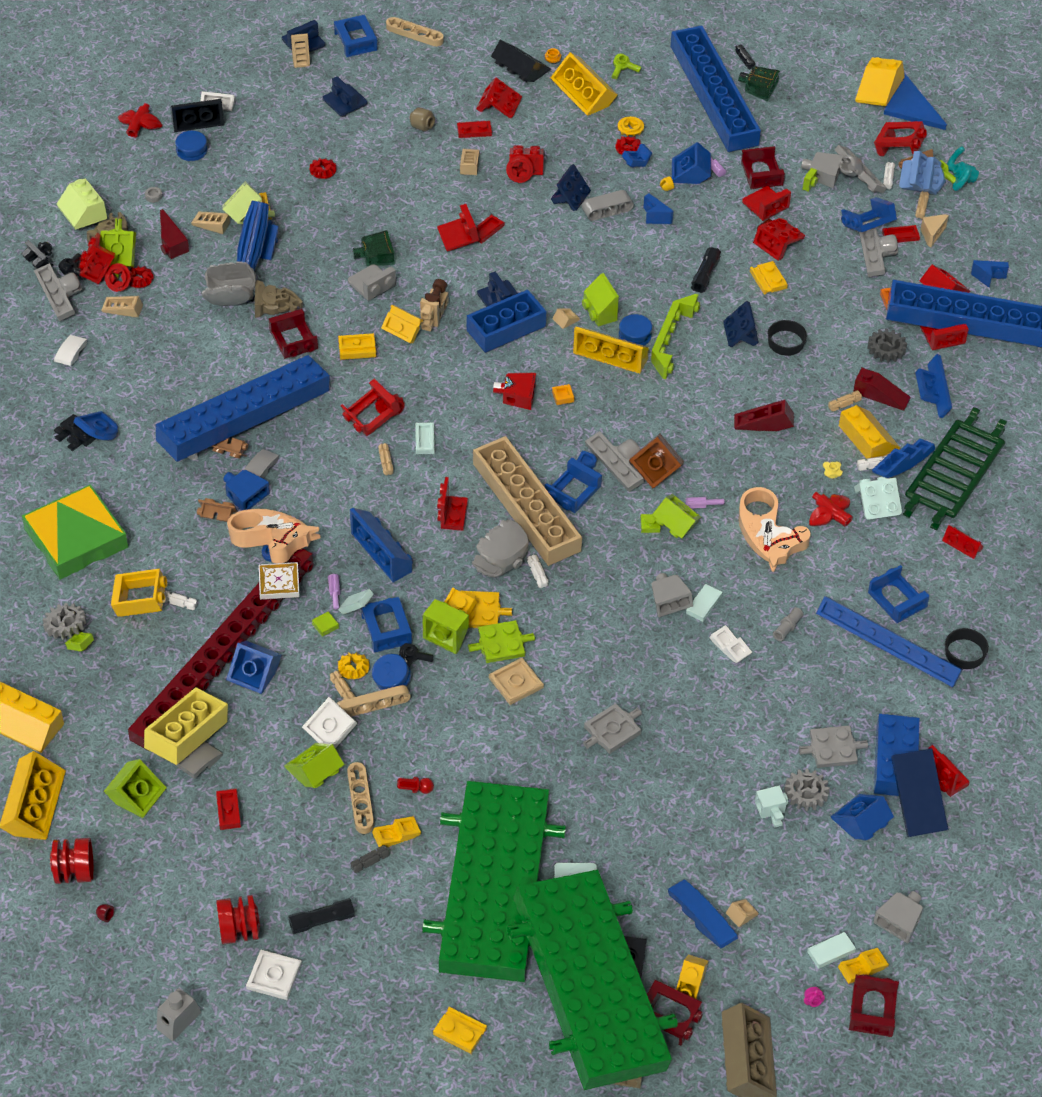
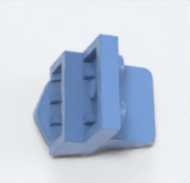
M914 151L913 158L904 161L902 164L899 183L902 189L924 191L936 195L946 182L941 162L935 157H927L921 151Z

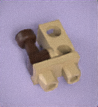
M436 279L432 285L433 289H431L430 293L425 294V299L422 298L420 301V314L423 320L421 322L422 330L431 331L433 326L438 327L440 319L449 303L448 292H445L448 285L442 279Z

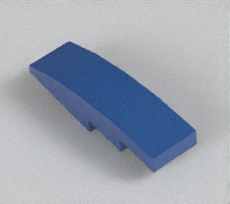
M919 438L913 445L907 443L901 450L895 448L872 469V472L885 478L899 475L930 455L935 450V444Z
M685 879L668 889L670 897L681 905L682 911L695 922L696 928L719 948H723L738 939V935L721 914Z

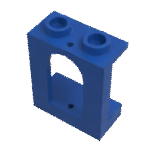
M365 15L334 21V34L339 35L344 45L346 58L377 51V38ZM363 29L366 37L352 40L348 34L350 31Z
M875 197L870 199L872 210L856 214L842 209L841 220L845 227L864 232L897 220L895 205L892 202ZM876 217H879V218H880V219H878V220L869 222V223L864 224V225H863V223H862V222L868 221V220L873 219V218H876Z
M571 458L567 462V470L552 485L546 483L545 489L563 509L576 513L601 487L602 474ZM574 478L588 485L577 499L562 492Z
M901 565L889 569L879 577H874L870 581L868 590L872 598L896 623L925 609L928 606L930 597L926 591L919 594L901 576ZM888 585L895 586L908 600L894 607L883 596L882 588Z
M399 597L367 603L361 608V617L365 619L374 653L400 647L405 643L412 644V632ZM394 612L399 629L381 633L375 616Z

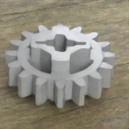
M65 603L64 606L58 604L56 609L50 608L51 613H45L46 618H43V626L48 636L53 635L54 639L61 636L62 640H64L65 636L72 638L74 633L78 635V630H84L83 625L87 623L84 610L81 609V606L76 607L75 603L71 604V606H68V603Z
M799 769L797 775L791 773L790 778L786 779L784 788L787 798L791 799L790 804H797V809L803 806L805 811H808L809 807L816 810L817 805L822 807L824 801L827 802L830 790V787H827L828 781H823L824 775L817 776L816 770L809 773L808 769L805 770V773H802Z

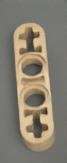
M390 17L386 20V29L390 32L432 46H441L444 42V36L439 31L396 17Z
M400 685L337 702V704L352 717L406 703L410 700L411 696L407 686Z
M355 762L350 764L347 769L356 830L361 834H367L374 828L365 766L362 763ZM354 770H358L359 772V779L357 780L355 777ZM361 786L365 790L357 793L354 791V788ZM360 803H364L367 805V808L364 810H359L356 808V806ZM364 816L366 819L367 826H363L362 824V817Z

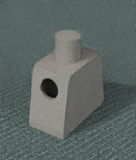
M817 152L813 161L803 159L801 168L810 170V168L816 169L818 183L834 188L840 173L839 163L841 160L843 161V155Z
M660 573L656 576V581L651 583L658 617L693 607L692 593L678 575L667 577L665 573Z
M911 891L907 897L901 893H896L876 911L873 923L904 942L909 943L922 915L923 907L918 904L921 901V896L914 891Z
M180 988L172 992L157 1010V1030L171 1041H174L201 1014L196 1001Z

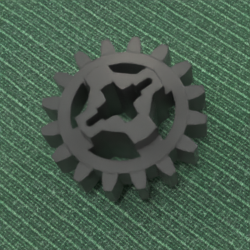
M885 328V332H882L879 329L878 334L873 332L872 336H869L867 349H870L869 354H874L873 358L879 357L881 362L883 359H886L887 363H889L890 359L896 362L897 358L902 359V356L906 354L907 342H905V337H901L900 332L895 334V330L888 332V329Z

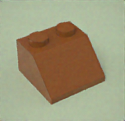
M661 433L629 459L652 488L666 479L684 462Z

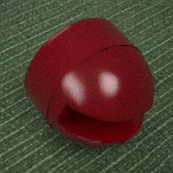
M101 904L96 909L97 917L104 922H109L114 916L115 909L111 905Z

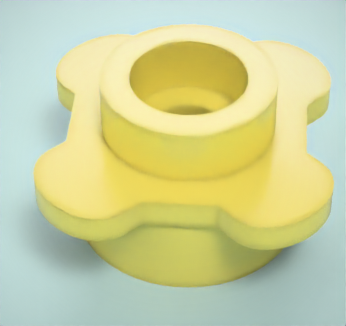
M840 462L823 463L825 476L837 478L842 475Z

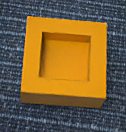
M570 384L552 387V394L556 405L574 402V395Z

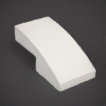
M70 335L59 348L54 362L71 366L78 360L79 352L87 345V339Z
M726 625L709 637L736 664L752 653L741 637L737 639Z

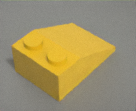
M872 57L865 68L855 101L858 103L887 106L905 77L903 61Z

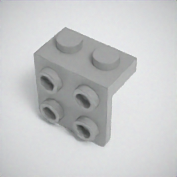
M372 264L349 277L348 283L369 301L396 286V270L393 267H389L382 271L377 265Z

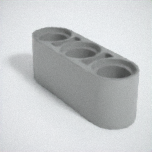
M619 190L589 198L582 203L581 207L590 221L628 212L632 210L634 203L625 190Z

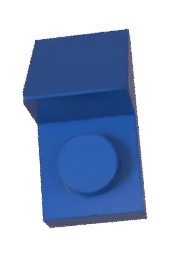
M650 193L644 196L643 208L647 212L646 224L673 223L672 209Z
M973 260L971 275L987 287H990L991 278L1006 279L1009 264L1008 262Z

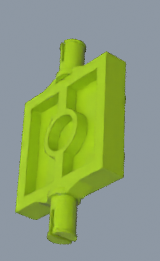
M116 218L115 229L101 231L100 246L115 253L110 266L120 263L127 267H134L136 232L122 230L123 219Z
M516 620L478 627L479 643L468 644L469 652L481 650L486 663L525 657L523 644L524 642L535 641L534 633L522 635Z

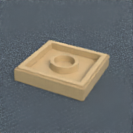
M523 658L489 674V679L509 705L544 688V684Z

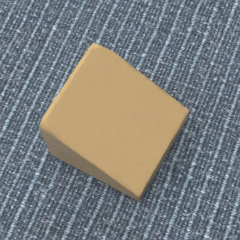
M570 308L557 309L553 316V320L562 329L580 320Z
M746 899L732 902L726 911V914L738 927H741L759 914Z

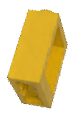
M160 569L116 574L111 607L115 614L122 617L162 611L163 603H165L164 592L168 585L166 576H163ZM154 586L152 598L127 601L129 589Z

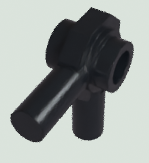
M79 253L72 258H65L59 263V270L64 275L75 273L80 278L86 280V278L80 276V269L77 268L76 263L80 261L81 257Z
M405 643L400 646L399 656L404 658L409 668L417 659L428 662L433 661V654L419 652L413 644Z

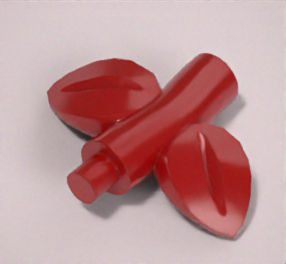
M144 103L136 112L128 110L118 116V120L121 123L129 124L126 131L128 136L136 138L141 126L145 129H159L163 127L157 117L149 114V104Z
M818 492L813 494L812 498L816 500V505L819 507L810 516V526L825 525L834 519L846 527L852 521L853 516L844 511L850 506V499L847 496L833 494L828 498L825 494L820 495Z

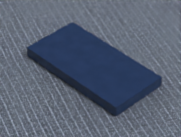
M932 748L892 755L891 759L907 837L949 830Z

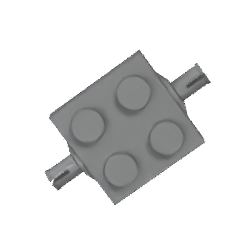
M616 703L584 723V728L592 736L583 741L584 746L589 749L598 743L611 754L641 734V729L634 722L635 718L642 715L641 710L637 707L630 713H627Z
M850 725L810 729L811 745L799 746V755L812 754L817 768L853 765L858 762L856 749H867L868 743L867 740L855 741Z

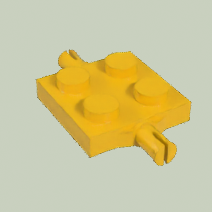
M460 591L477 600L475 607L469 615V628L497 624L500 615L512 616V608H501L499 592Z

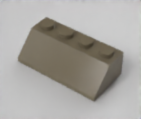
M739 1003L722 1011L727 1091L738 1097H777L770 1017L744 1003Z

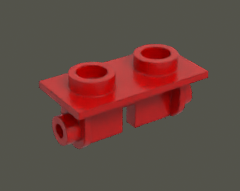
M948 525L942 541L975 559L977 553L983 549L981 542L957 530L956 527Z

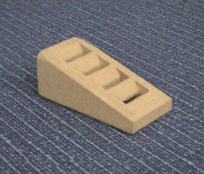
M291 35L294 67L310 66L308 35Z
M462 150L460 174L477 175L479 150Z
M198 212L191 224L224 234L230 224V216L226 213Z
M139 296L106 297L102 312L139 317L143 303Z

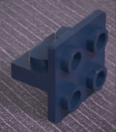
M316 20L287 31L286 35L282 36V41L291 50V35L297 34L308 35L309 52L325 46V42L319 37Z
M338 76L332 78V92L322 96L323 101L339 116H344L367 104V100L350 84L344 83Z
M574 164L570 165L557 183L558 189L551 200L554 204L567 202L573 211H577L590 193L589 186Z
M496 271L489 273L488 287L477 290V295L486 307L518 294L509 280L502 281Z
M746 301L723 321L728 346L730 347L736 345L740 340L752 346L759 343L750 302Z

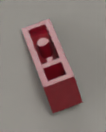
M163 209L160 210L162 241L160 247L164 255L167 254L170 259L188 253V239Z
M861 367L855 379L853 392L859 391L862 397L905 411L911 399L908 394L877 372Z
M785 399L734 414V428L736 430L777 432L794 427V412Z

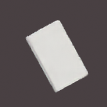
M203 91L201 94V101L222 99L223 110H233L236 101L235 95Z

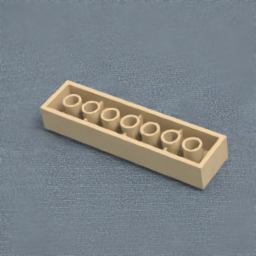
M506 436L473 449V465L515 522L523 528L529 541L548 566L581 552L582 536Z

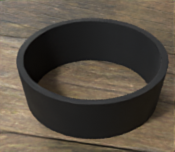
M781 320L769 327L768 344L775 353L791 356L803 349L807 339V332L801 324L791 320ZM789 331L797 334L801 338L802 343L795 347H782L774 343L771 337L777 332Z
M961 628L954 630L947 636L945 641V655L948 661L961 669H974L980 666L989 650L986 638L973 629ZM956 640H970L981 648L983 657L975 661H963L954 657L948 647Z

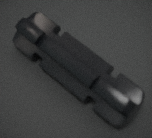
M742 44L736 45L735 52L748 69L755 68L756 63Z

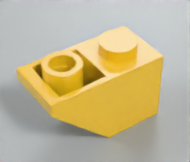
M688 954L684 959L676 990L697 999L709 961Z

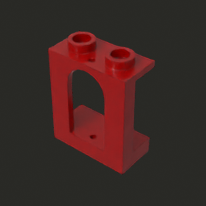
M923 121L886 122L874 141L877 154L885 156L889 147H910L913 155L914 151H918L921 147L922 142L927 136V130L924 128ZM894 129H914L915 131L906 137H896Z
M375 378L369 382L371 390L348 409L343 404L340 405L343 410L342 416L347 422L352 421L355 430L358 433L363 432L365 436L370 435L401 410L396 399ZM379 398L388 408L373 421L363 425L357 419V416Z

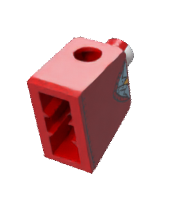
M536 373L506 374L505 383L494 382L493 393L503 394L504 404L531 410L536 386Z

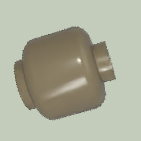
M418 107L410 114V123L413 128L428 131L435 124L434 114L430 110Z

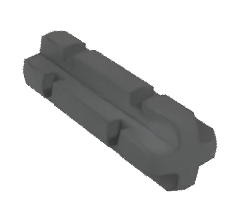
M382 845L377 848V851L373 850L361 856L360 860L352 861L350 863L351 869L354 873H358L363 870V867L367 868L379 862L380 858L388 857V848Z

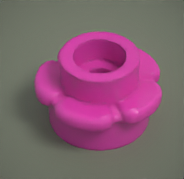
M810 987L804 992V1003L811 1007L819 1006L825 999L823 992L818 987Z

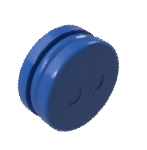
M185 131L179 134L175 140L176 153L183 160L196 161L207 154V140L201 132Z
M631 314L620 321L619 339L643 346L650 342L652 323L647 317Z
M386 654L374 663L372 677L380 690L400 685L407 686L411 679V670L403 657L397 654Z

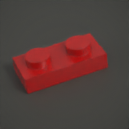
M490 121L457 123L459 138L492 136Z
M237 789L216 791L220 830L241 828Z

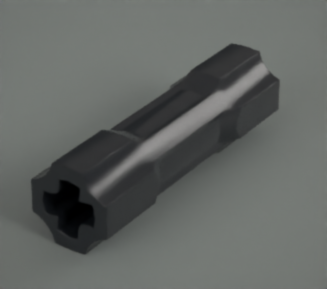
M707 248L698 272L691 282V289L693 291L705 292L711 274L721 257V251L718 248Z
M348 898L312 911H302L288 915V920L292 933L296 934L318 925L355 917V912L351 899Z

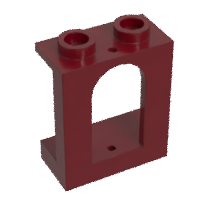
M775 146L742 150L741 164L750 189L764 188L766 186H783L785 173L783 169H779L775 159ZM764 162L767 164L769 171L753 172L752 164Z
M303 309L268 318L269 331L284 359L318 349L317 335L313 336L308 328ZM298 328L303 339L287 344L281 332Z
M856 974L849 1030L892 1037L895 1028V1009L899 981H894L890 978H875L866 974ZM876 991L884 997L883 1017L862 1014L863 997L867 992Z
M655 980L647 993L652 1009L660 996L663 995L685 1006L690 1011V1018L687 1021L678 1022L676 1028L663 1030L679 1038L678 1045L682 1046L685 1040L689 1041L694 1031L692 1028L694 1023L698 1024L703 1016V1011H701L702 1002ZM654 1012V1014H655L656 1017H662V1016H663V1015H661V1014H659V1013H657V1012Z

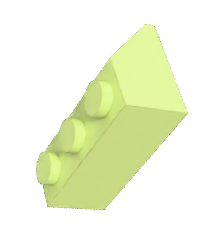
M86 178L70 183L57 202L58 208L75 230L107 219L103 199Z

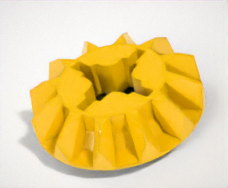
M624 117L618 122V131L621 132V135L626 134L627 136L632 135L634 137L644 131V123L637 117Z
M348 652L346 656L342 655L340 661H338V671L347 679L362 678L369 671V660L366 659L364 654L360 655L358 652L351 654ZM351 661L356 664V669L350 664Z

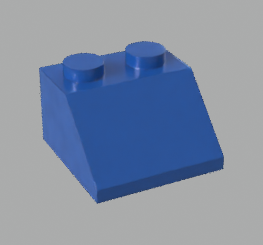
M698 142L672 158L673 183L700 184L711 176V153Z
M249 641L237 643L226 680L262 694L277 672L282 654Z
M858 794L830 816L850 836L861 840L872 838L877 830L886 827L888 822L894 818L884 796Z

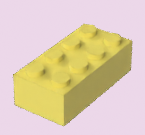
M195 687L144 730V748L178 765L227 723L228 704Z

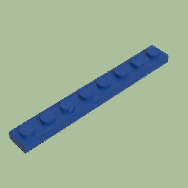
M824 596L816 612L821 617L951 687L955 686L963 671L960 667L827 596Z

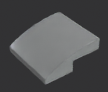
M203 742L175 766L195 779L206 767L211 768L223 756V753L207 742Z

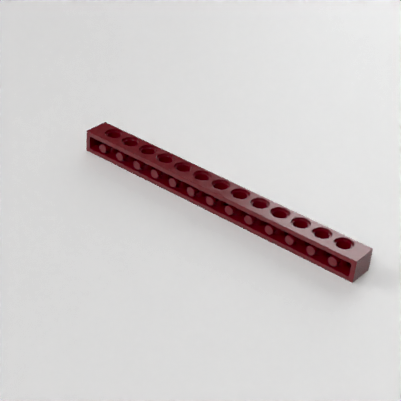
M303 548L294 552L290 559L284 562H298L299 584L302 581V577L309 573L314 566L312 553ZM258 583L128 728L129 740L144 748V730L195 687L205 691L209 687L210 681L220 675L225 664H229L232 661L237 643L247 641L249 637H253L257 628L267 621L272 611L278 609L280 602L284 598L260 600Z

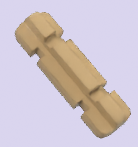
M920 192L915 214L916 218L922 219L925 217L929 199L928 192Z
M854 391L851 394L849 393L837 398V401H830L828 407L834 412L839 410V407L841 409L853 404V401L855 403L860 401L862 394L859 391Z
M380 444L378 450L384 475H392L393 465L388 444Z
M335 671L331 673L330 680L335 684L334 686L343 700L354 698L355 695L350 691L351 689L344 678H341L340 672Z

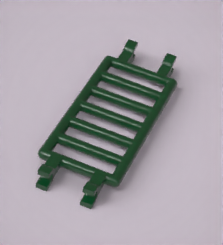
M973 407L965 422L956 420L905 492V496L910 501L905 505L904 509L906 510L903 515L910 518L919 503L938 512L933 516V523L930 528L936 531L946 516L955 518L1005 445V440L999 437L1004 433L1007 421L1000 419L991 434L973 426L977 422L978 414L980 413V409ZM961 428L996 445L993 449H990L958 435L956 432ZM951 440H954L988 457L985 461H982L948 444ZM944 451L980 468L977 473H974L939 456ZM936 463L972 480L969 485H966L931 468ZM928 475L964 492L958 497L923 481V479ZM920 487L955 503L951 510L914 492Z

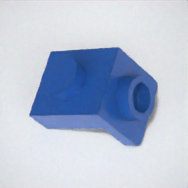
M640 144L637 151H624L622 157L630 167H645L652 152L645 144Z

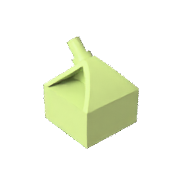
M245 181L222 205V209L238 224H243L251 201L262 202V198ZM274 210L268 212V218L275 217Z

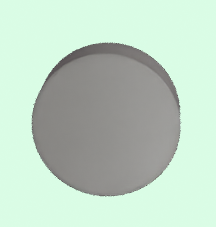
M158 187L148 188L145 191V199L152 203L160 201L162 199L161 189Z

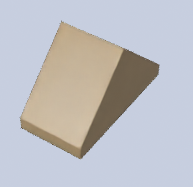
M943 214L922 218L920 230L929 247L934 245L946 229L949 215Z

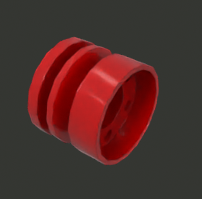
M76 838L74 848H71L68 839H64L63 849L59 839L53 840L50 853V867L55 884L62 883L63 874L65 883H70L73 873H75L78 883L93 881L94 859L91 838Z
M247 895L248 905L243 906L242 896H239L238 907H233L230 898L216 900L222 945L236 943L237 933L240 932L244 942L248 941L247 931H252L253 940H258L260 922L258 907L253 899V895Z

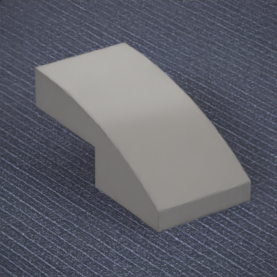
M262 449L253 457L244 470L264 478L268 474V469L278 462L279 455Z

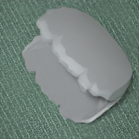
M239 261L236 264L230 262L218 266L210 265L205 273L208 288L202 291V297L209 303L219 306L238 305L253 298L256 281L254 269L248 263Z
M509 519L507 521L502 520L499 524L500 526L489 530L485 538H480L476 546L480 555H476L474 561H472V565L477 569V572L482 573L484 576L498 577L513 568L517 569L522 564V559L528 550L529 540L527 534L517 522Z

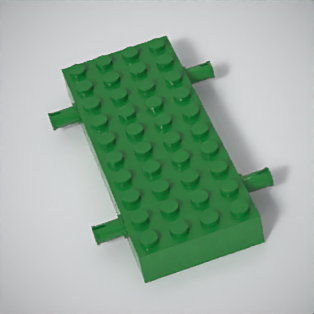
M467 781L462 813L451 814L441 812L440 825L456 826L459 829L445 920L434 921L424 919L422 933L441 934L442 936L439 954V973L525 982L530 943L527 936L509 939L507 926L522 923L513 898L518 885L538 882L544 838L546 836L565 838L566 825H552L546 822L549 789Z
M598 869L518 885L513 900L522 923L508 925L507 934L509 939L527 936L563 1032L564 1039L549 1041V1049L553 1050L551 1054L556 1055L570 1051L584 1090L666 1072L672 1057L661 1030L676 1028L678 1022L673 1013L662 1017L655 1016L617 917L632 914V905H629L631 902L628 900L612 904Z

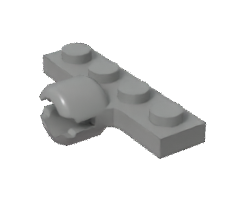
M841 145L835 148L839 155H843V161L841 160L839 163V168L843 174L852 177L858 175L857 177L861 181L866 182L868 189L874 193L876 191L880 193L885 192L887 187L849 148Z
M876 227L859 232L868 277L884 275L883 257L898 254L896 236L886 235L879 237Z
M50 263L34 270L58 320L61 321L74 315L75 312L68 297L82 290L76 274L68 273L58 278Z
M599 431L585 441L590 451L628 492L644 483L643 477L632 467L629 461L640 450L638 444L633 439H628L619 446H613Z

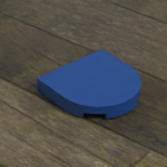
M102 411L75 417L73 422L85 433L100 440H112L116 438L118 433V425Z

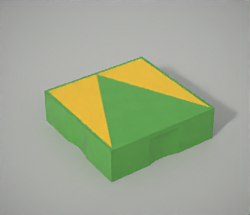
M87 485L22 515L24 530L36 547L43 552L47 563L59 580L84 569L93 562L105 559L128 548L126 533L91 485Z

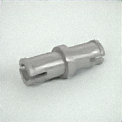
M795 607L787 617L781 620L780 626L773 632L776 640H784L786 635L795 629L796 623L803 617L801 609Z

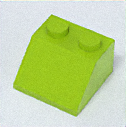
M604 273L600 274L585 289L582 299L583 308L588 310L591 321H595L598 327L615 322L618 317L619 296Z
M674 494L665 497L652 514L655 517L654 520L659 525L667 526L670 529L669 532L674 537H680L681 539L702 518Z
M434 599L422 615L423 638L457 654L469 628V615L462 610L449 606L446 602Z
M314 743L285 764L284 767L305 787L317 788L324 783L323 780L328 776L336 775L340 771L339 768L345 764L333 744Z
M138 759L128 761L104 792L116 805L143 818L167 787Z

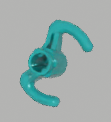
M963 146L959 147L947 162L949 171H952L956 177V181L952 185L954 191H959L966 182L974 183L979 175V171L974 166L964 162L954 164L960 154L965 151Z

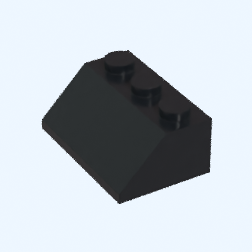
M501 39L491 55L496 60L494 63L501 67L505 65L508 67L507 71L514 75L518 73L520 75L518 78L525 82H528V80L535 82L551 70L547 65Z
M222 99L172 105L170 107L174 133L224 125Z

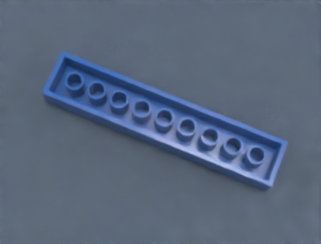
M703 26L672 31L670 47L727 152L759 146L761 130Z
M892 280L886 320L937 329L966 324L969 328L968 334L1042 347V306Z
M306 355L157 423L156 441L178 462L228 439V437L230 438L329 392L330 375L309 355Z

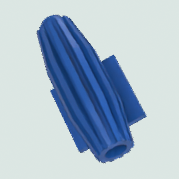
M252 200L242 225L237 248V262H246L255 271L259 258L272 260L279 226L268 224L269 204Z

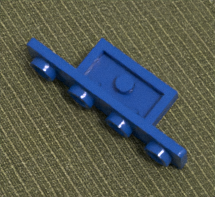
M936 354L927 365L929 371L919 368L915 374L921 400L936 404L938 416L943 418L952 409V403L941 355Z

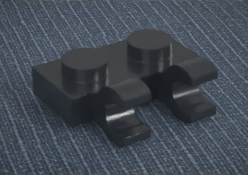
M75 414L60 423V426L54 429V432L58 434L55 436V439L59 442L69 436L66 439L70 443L67 448L71 451H74L82 444L87 447L97 439L88 435L73 423L75 417H77Z

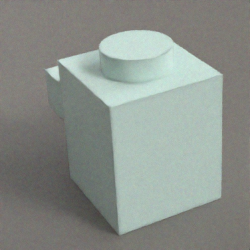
M780 785L756 791L755 804L761 818L771 816L774 828L782 826L781 820L784 818L782 813H785L786 805H788L786 793L782 792Z

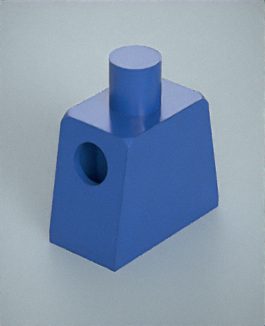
M242 470L236 476L228 472L223 478L224 482H226L227 497L240 511L251 509L270 494L269 482L247 470Z

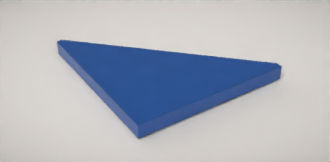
M904 73L905 77L885 107L884 115L912 122L923 121V125L946 130L947 124Z

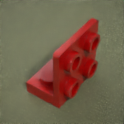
M495 78L485 88L476 109L482 112L485 108L489 109L492 105L507 117L512 118L522 96L504 82Z
M514 145L513 148H510L509 160L515 156H525L533 164L532 175H543L544 149H540V146L523 148L524 146ZM521 162V164H519L518 167H513L517 170L518 174H520L521 171L527 172V170L522 168L523 162Z
M766 186L742 198V203L764 221L789 208L791 191L786 188L776 193L769 186Z
M467 204L460 205L461 213H459V219L437 226L447 252L480 241L476 225Z
M778 218L759 225L753 243L779 261L783 259L787 245L804 239L805 235L798 228L790 225L785 219Z
M99 233L95 237L90 238L87 245L89 248L87 251L82 252L79 264L80 276L97 284L101 282L115 257V253L99 246Z
M966 324L943 329L920 326L932 350L965 344L969 329Z
M445 477L444 483L440 484V495L442 496L438 498L437 509L441 510H438L437 521L441 522V529L463 531L468 498L449 496V477Z
M931 745L928 749L932 748L940 790L946 792L951 797L969 786L970 781L944 754H941Z

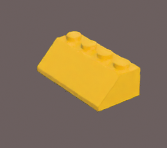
M569 52L550 77L587 116L609 107L618 95L581 57Z
M583 327L574 328V354L641 374L648 360L649 347Z
M0 682V734L42 753L64 725L62 711Z
M35 751L19 758L1 818L0 828L16 837L46 840L66 770Z

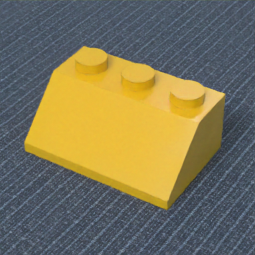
M857 405L841 411L839 427L866 459L883 457L895 448L900 449V446L870 411Z

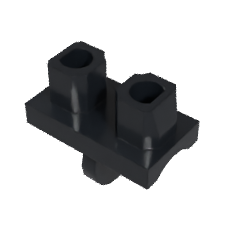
M29 240L25 242L27 248L21 254L28 262L37 257L31 262L36 269L49 263L51 267L54 266L47 258V255L50 256L52 254V245L49 242H39L38 248Z

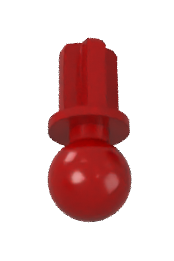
M418 777L413 779L398 778L397 788L412 790L413 793H417L419 790L421 793L427 794L433 791L434 783L429 778H422L420 781Z

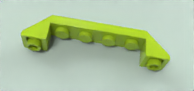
M693 294L673 301L652 348L651 363L663 379H667L668 374H672L674 370V363H672L673 355L665 354V346L670 344V334L674 333L676 329L675 322L680 320L681 315L693 318L694 313H698L700 308V302H698L699 294Z

